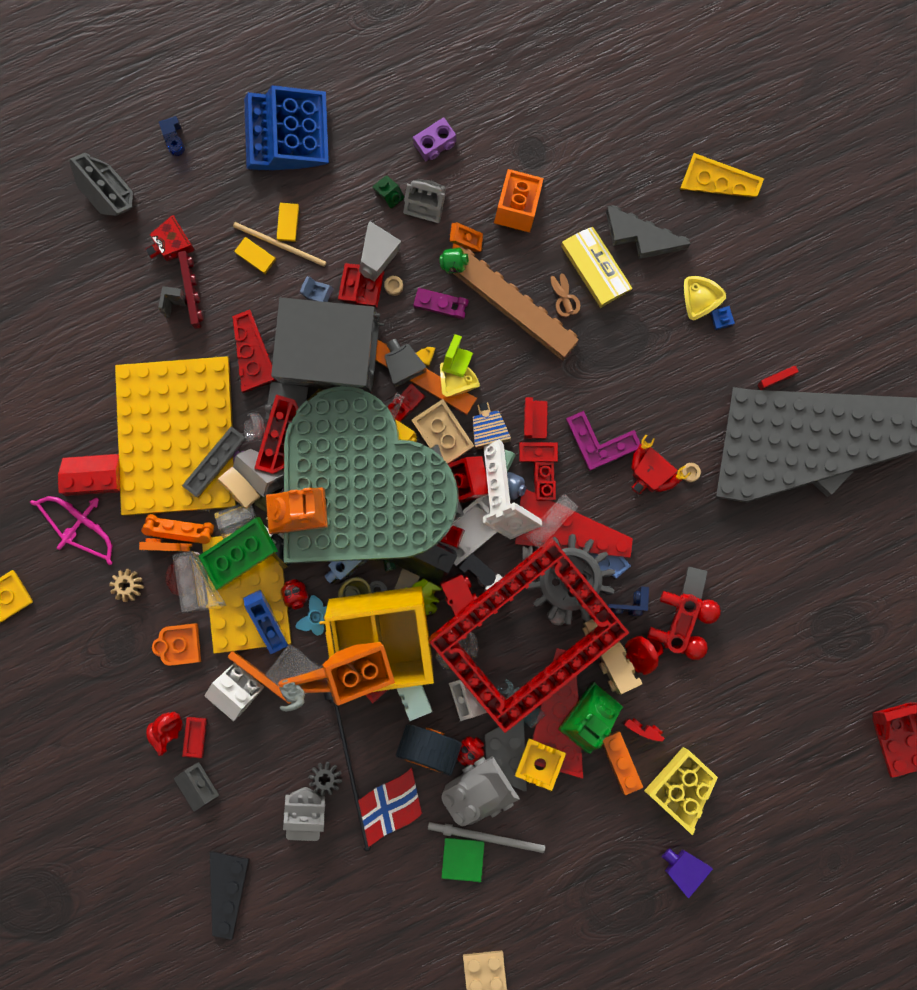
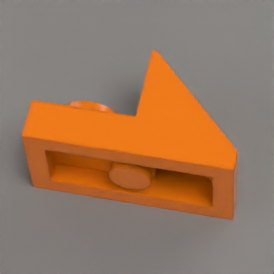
M457 222L452 223L449 242L453 243V248L463 247L473 252H481L483 233Z

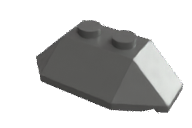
M87 153L70 158L69 162L77 187L100 214L117 216L131 210L133 191L109 164L90 157Z

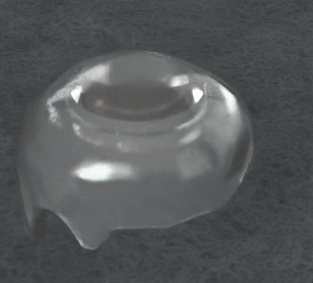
M259 413L247 414L246 416L250 417V419L244 422L246 442L259 441L264 437L266 430L265 420Z

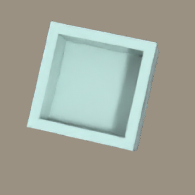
M423 685L397 688L410 721L433 712Z

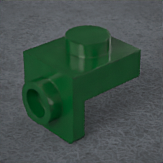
M387 175L373 186L374 191L386 201L390 208H393L405 197L398 184Z

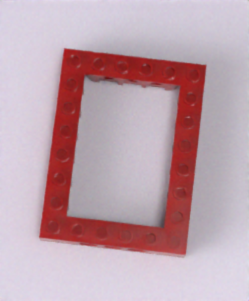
M551 538L428 638L432 647L502 731L506 733L628 635L629 632L555 540ZM551 567L598 626L508 699H505L458 642L461 639L467 638L466 635L477 626H482L483 621L493 613H498L499 608L509 600L510 602L514 600L513 597L524 588L527 589L530 583L540 575H545L544 572Z

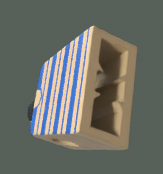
M489 403L477 405L480 415L473 417L475 450L482 449L484 446L497 440L503 443L510 442L511 437L500 412H491Z

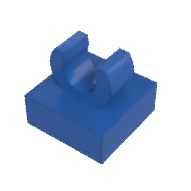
M730 306L710 312L715 330L735 324Z

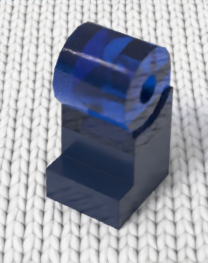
M177 116L159 121L166 146L170 153L174 156L182 155L185 151V145L178 136L177 130L182 128Z

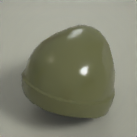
M361 577L349 578L340 586L338 598L371 593L370 585Z

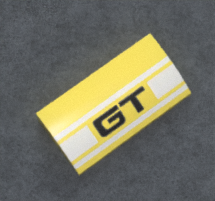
M594 227L583 230L562 242V249L600 308L633 289Z

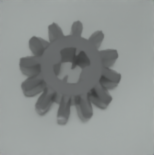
M326 762L325 768L322 763H318L319 770L315 767L312 768L316 775L311 774L308 777L315 779L309 785L310 787L317 786L314 789L315 793L321 789V796L325 795L326 789L328 794L332 795V788L336 791L339 789L335 783H342V779L336 778V776L342 774L341 771L334 773V770L337 768L336 765L329 769L330 762ZM328 774L330 781L326 782V784L322 783L324 780L321 781V777Z

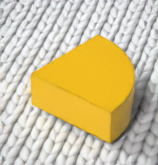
M426 347L416 352L425 366H430L436 348Z

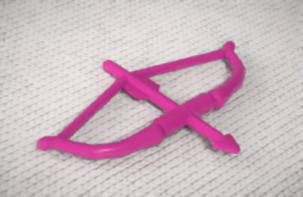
M47 496L37 501H30L31 505L38 507L62 539L57 546L58 550L68 543L103 558L108 565H112L110 560L112 544L109 536L98 524L87 518L94 507L97 508L98 498L89 501L90 505L83 514L74 508L73 504L59 497ZM46 501L56 502L78 520L72 528H67L62 534L40 504ZM81 523L95 531L105 540L108 547L107 556L72 542L76 537V529Z

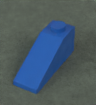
M260 589L244 597V606L270 654L287 647L288 643L262 590Z

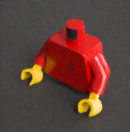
M647 435L643 437L642 444L639 445L633 454L631 468L634 472L632 476L637 481L631 488L638 495L646 488L650 492L670 490L679 484L682 479H686L691 475V472L687 475L682 473V469L686 466L677 470L651 447L654 443V438L651 443H647L645 441Z

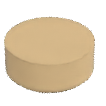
M397 276L388 277L384 283L385 291L392 296L399 295L403 290L402 280Z
M695 463L684 465L686 467L682 469V473L687 475L691 472V475L683 480L689 483L698 480L701 475L699 466Z

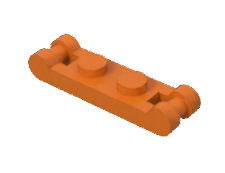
M149 514L145 520L146 524L141 529L142 533L147 536L208 544L211 539L210 534L214 531V525L209 522L197 524L162 519Z

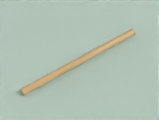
M236 222L233 225L238 230L323 267L326 265L324 260Z

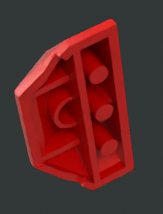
M276 394L254 469L271 474L284 469L286 431L299 408L294 399Z

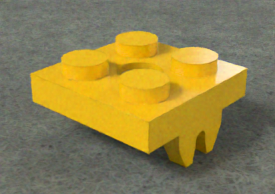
M528 739L515 776L552 791L566 753ZM539 758L544 759L546 762V767L543 770H537L534 766L535 761Z

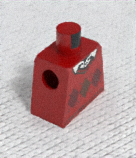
M174 216L168 218L150 234L155 244L146 248L151 258L161 253L166 261L179 257L178 252L186 251L190 253L195 250Z

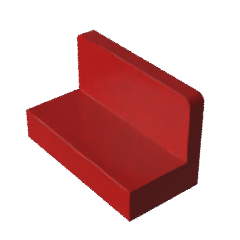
M525 397L524 438H547V401H533V398Z

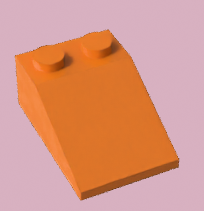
M508 169L494 223L530 233L544 178Z

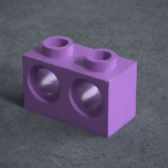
M444 117L413 136V144L425 162L429 159H435L439 156L440 152L445 149H451L456 143V134ZM447 134L448 137L443 139L440 138L439 135ZM427 143L433 145L431 148L423 147Z

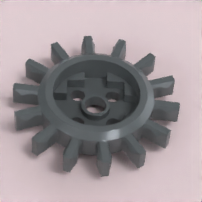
M575 534L569 535L568 548L562 549L581 574L585 576V579L598 594L599 592L614 594L613 588L602 585V577L614 575L615 570L607 569L601 571L598 565L599 562L606 559L608 556L607 552L600 553L596 558H593L589 554L594 543L592 539L588 540L583 550L575 548ZM553 537V539L555 540V542H556V543L559 545V547H560V544H559L558 539H557L556 537ZM551 567L544 572L545 575L539 576L538 582L529 584L528 590L540 588L542 596L533 602L532 605L534 607L541 606L545 601L552 605L547 613V619L552 620L557 610L560 609L565 611V625L572 623V612L575 610L580 611L581 617L585 622L590 621V615L575 597H569L568 588ZM553 579H557L559 581V584L557 586H554L552 584Z

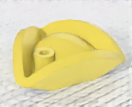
M690 276L684 280L686 309L691 320H696L708 314L726 299L725 291L710 279Z
M443 363L440 364L441 387L444 396H456L480 387L478 378L469 367L464 377L442 371Z

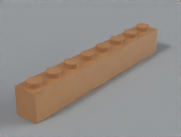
M460 247L464 254H468L469 264L466 265L462 273L453 274L564 361L577 345L579 340L577 335L569 329L567 331L562 327L563 324L558 319H552L548 316V312L543 307H537L533 304V300L528 295L523 296L519 293V289L514 284H508L504 281V277L499 272L495 271L494 273L490 270L489 265L485 261H479L475 258V254L470 249Z

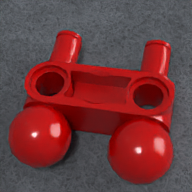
M663 591L660 602L675 606L677 609L669 631L665 632L650 627L647 638L661 642L664 648L670 649L673 653L685 654L691 660L702 659L708 651L707 642L700 636H691L697 618L705 624L716 622L721 615L720 606L713 600L707 599L702 601V599L696 598L692 594L683 593L678 596ZM692 601L695 603L693 609L688 610L684 607L685 603ZM674 638L682 640V643L678 646L673 645L671 642Z

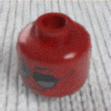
M297 579L285 582L281 588L283 602L287 607H292L294 610L300 609L308 600L305 584Z
M466 737L461 742L462 746L457 760L464 766L475 765L474 763L484 756L483 742L477 737L475 739Z

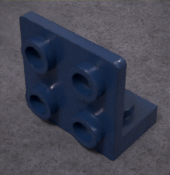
M640 587L633 593V604H636V606L608 604L607 606L615 615H621L623 611L629 612L630 616L643 615L644 612L648 611L649 587Z

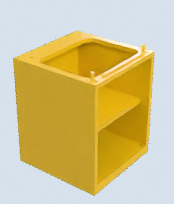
M422 586L329 599L324 618L325 621L319 622L320 625L325 624L326 626L325 634L329 658L335 652L353 645L380 642L384 645L395 683L376 691L434 683L433 661L428 638L429 633Z

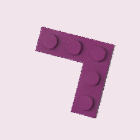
M584 411L566 418L589 471L636 451L641 444L635 430L599 445Z

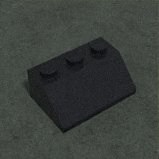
M438 543L430 550L414 557L386 560L439 585L449 573L457 558V553L455 550Z

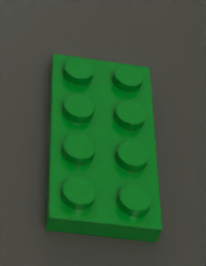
M256 517L198 557L215 589L218 590L278 552L261 518Z

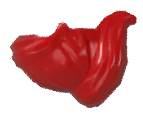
M164 713L147 727L146 737L148 742L157 751L158 756H162L167 751V743L172 739H178V734L183 726L179 713Z

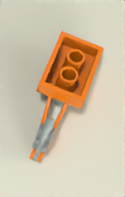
M380 642L353 645L333 654L322 664L323 668L279 681L278 685L282 696L287 702H291V705L280 706V710L287 712L300 708L304 704L305 693L331 692L334 703L339 706L394 684V677L384 645Z

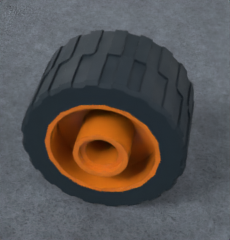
M407 724L399 743L396 757L450 776L453 773L462 743L444 736L445 734L439 731Z

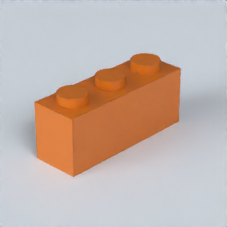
M619 731L611 733L603 740V748L622 793L628 795L642 789L643 785Z

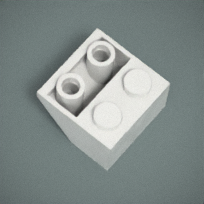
M233 663L211 684L204 696L231 720L235 721L263 690L264 686L237 664Z

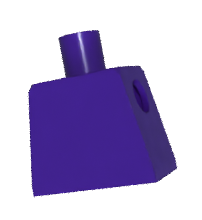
M669 848L662 856L669 863L665 869L666 873L688 898L713 870L708 864L683 849L677 855Z

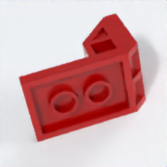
M909 702L873 712V723L890 777L894 778L916 772L917 703Z

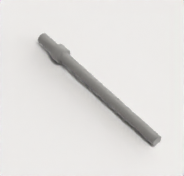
M429 822L428 830L441 832L446 836L456 835L544 853L545 845L453 827V824L445 823L443 825Z

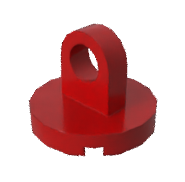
M636 636L628 640L625 645V649L627 648L626 659L632 662L636 672H642L643 675H647L656 670L658 667V657L663 653V646L660 642Z

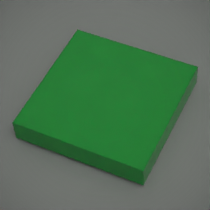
M445 837L442 879L481 882L484 841Z

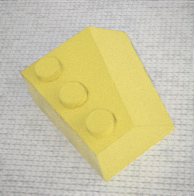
M683 747L644 791L693 835L696 823L703 813L702 809L706 800L709 799L718 777L695 755Z

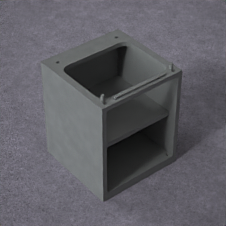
M279 297L271 376L281 384L324 389L340 386L355 387L372 393L379 326H385V323H380V314L372 306Z

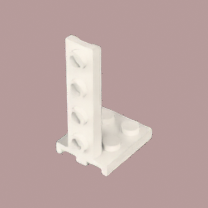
M497 440L484 446L490 514L483 516V524L509 539L541 527L542 520L515 502L510 504L503 442Z

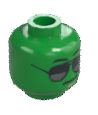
M461 248L445 249L443 254L440 255L441 269L445 270L448 274L462 273L466 265L469 264L468 254H464Z

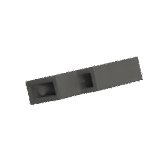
M607 206L606 217L613 246L635 242L639 259L686 250L691 244L688 238L676 236L669 229L658 228L653 222L638 219V216L635 214H627L617 206Z

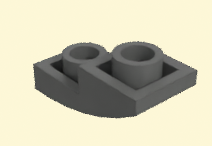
M688 567L682 594H692L696 598L702 599L707 571ZM688 601L684 607L689 610L693 609L695 603Z

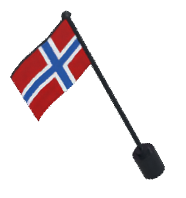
M323 692L325 700L333 703L334 700L331 692ZM334 703L365 845L363 849L370 851L371 845L379 839L410 824L422 814L411 767L400 777L376 787L358 799L339 707Z

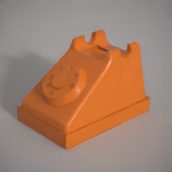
M323 487L304 488L303 490L295 489L266 495L269 534L328 527L325 489Z

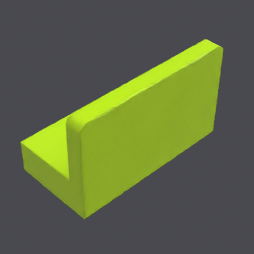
M455 334L445 355L442 371L464 377L473 353L459 348L462 336Z

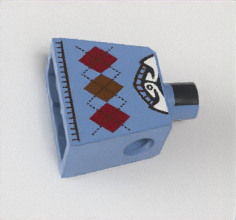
M368 560L333 561L328 565L331 570L325 575V578L330 584H333L338 579L345 580Z

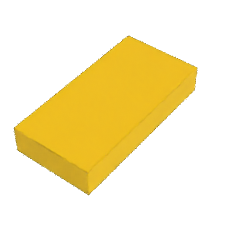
M280 203L277 228L278 241L296 242L299 204Z
M246 237L234 251L235 254L264 274H266L276 260L275 257Z

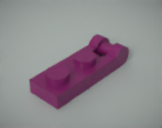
M418 287L413 306L454 318L464 319L466 314L464 310L468 306L469 300ZM453 304L458 305L457 310L452 309Z

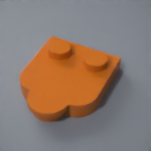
M146 538L145 542L139 543V550L190 552V547H192V544L161 543V539Z
M198 623L163 628L159 633V638L152 644L153 653L161 657V661L169 666L201 662Z

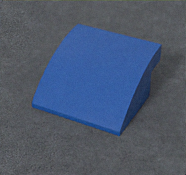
M272 85L267 94L247 93L244 98L247 169H301L329 163L326 92Z

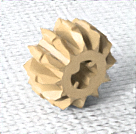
M126 569L124 573L120 570L118 571L119 577L112 576L115 583L111 582L110 586L115 588L111 590V594H116L115 599L120 600L122 598L123 602H127L128 598L134 601V594L137 596L141 595L137 591L138 588H144L143 585L138 584L143 579L141 577L136 578L138 573L135 571L131 573V570ZM124 584H130V587L123 588Z

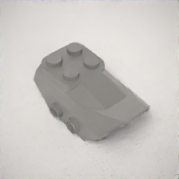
M493 756L488 759L482 757L474 763L475 766L471 764L462 770L463 774L445 785L442 793L443 804L455 823L460 826L472 825L489 815L493 818L502 812L501 809L504 811L508 810L514 805V802L520 799Z

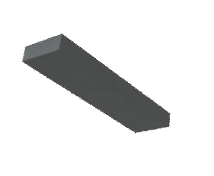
M231 426L182 486L199 498L247 438Z

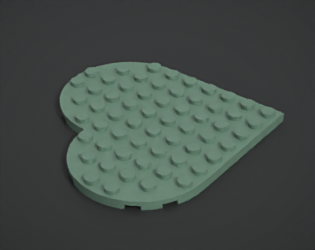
M340 386L318 392L309 401L306 400L298 408L295 417L288 425L284 443V492L295 489L303 490L304 488L323 487L325 489L328 527L284 533V563L409 558L430 550L448 533L457 513L459 498L456 479L451 468L438 453L429 447L414 441L400 440L398 427L392 413L376 396L355 387Z

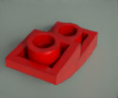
M534 462L536 500H556L554 462Z
M627 718L623 722L625 727L640 736L655 741H663L665 739L661 736L663 732L655 725L652 727L647 725L642 730L641 727L643 725L635 718L632 720Z

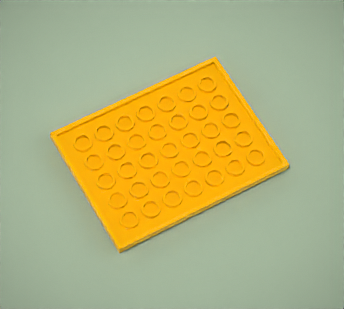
M229 357L115 365L121 515L237 507V501L233 498L232 494L218 481L220 476L233 467V457L199 498L182 486L231 426L233 427Z

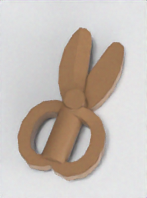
M561 273V286L554 276H551V285L554 292L561 297L556 302V311L561 317L567 318L580 311V301L576 296L568 295V280ZM570 299L574 300L576 303L575 310H573ZM561 302H563L566 313H563L560 309Z

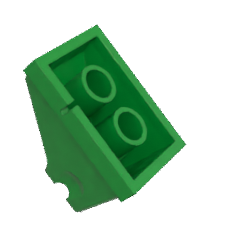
M592 682L558 730L587 754H591L593 750L599 749L603 745V740L610 735L623 706L595 682Z

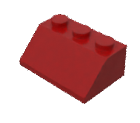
M119 454L63 458L58 472L59 493L64 496L120 492Z

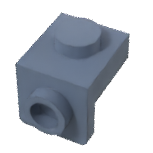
M307 276L302 284L300 294L308 300L328 302L334 288L330 285L316 282Z

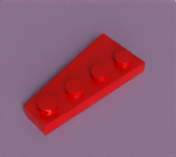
M251 310L232 316L241 379V392L245 393L276 381L271 376L272 363Z

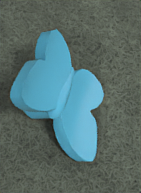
M312 595L309 600L310 612L297 622L296 628L303 631L312 630L318 636L324 632V624L320 625L319 622L325 620L327 606L323 607V602L315 595Z

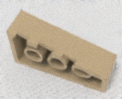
M593 619L583 623L584 628L582 630L584 635L586 636L598 626ZM620 641L599 657L601 660L599 666L603 674L607 673L610 680L607 681L612 692L616 691L617 694H623L642 685L640 678H635V668L629 659L626 660V651Z

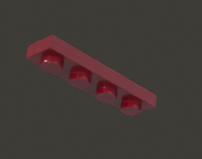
M186 251L178 252L190 322L194 329L202 328L201 321H204L202 310L198 308L200 296L198 292H195L197 279L191 270L194 267L193 259Z

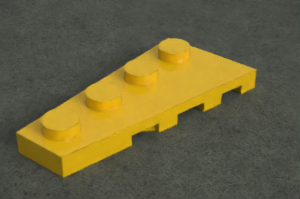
M694 153L680 190L756 198L764 178Z

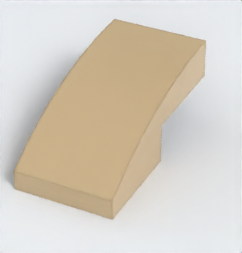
M233 467L218 478L219 483L245 509L260 498L256 490Z

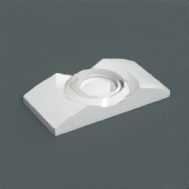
M489 494L477 498L463 510L464 515L453 522V526L465 530L458 548L439 542L456 551L455 566H458L471 553L473 554L486 541L498 533L483 524V516L490 514Z

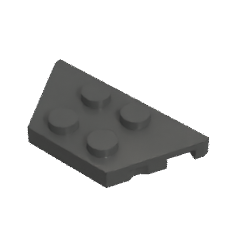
M523 718L506 733L500 727L486 733L485 747L486 759L492 756L495 758L511 786L527 791L526 781L515 776L525 750Z

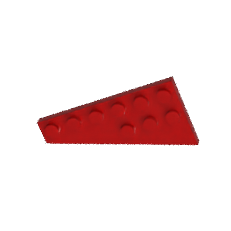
M527 489L521 497L520 506L542 520V526L516 537L515 545L541 547L549 539L556 537L561 549L568 548L569 535L575 534V548L583 550L585 543L592 539L594 543L589 553L600 554L607 552L608 556L631 558L633 538L551 500H536L535 493Z
M556 648L553 661L565 653L566 650ZM575 676L541 704L532 740L565 752L566 755L559 772L583 778L581 748L558 730L578 702L577 676ZM539 758L535 761L534 765L545 768L546 762L544 759Z

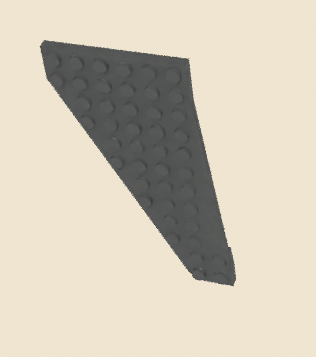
M733 387L716 498L748 503L917 452V398L751 390Z

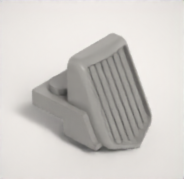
M413 180L406 187L403 213L439 223L445 199V186L430 180Z
M308 787L301 788L285 796L283 830H286V838L288 840H319L320 832H324L325 796L315 793Z

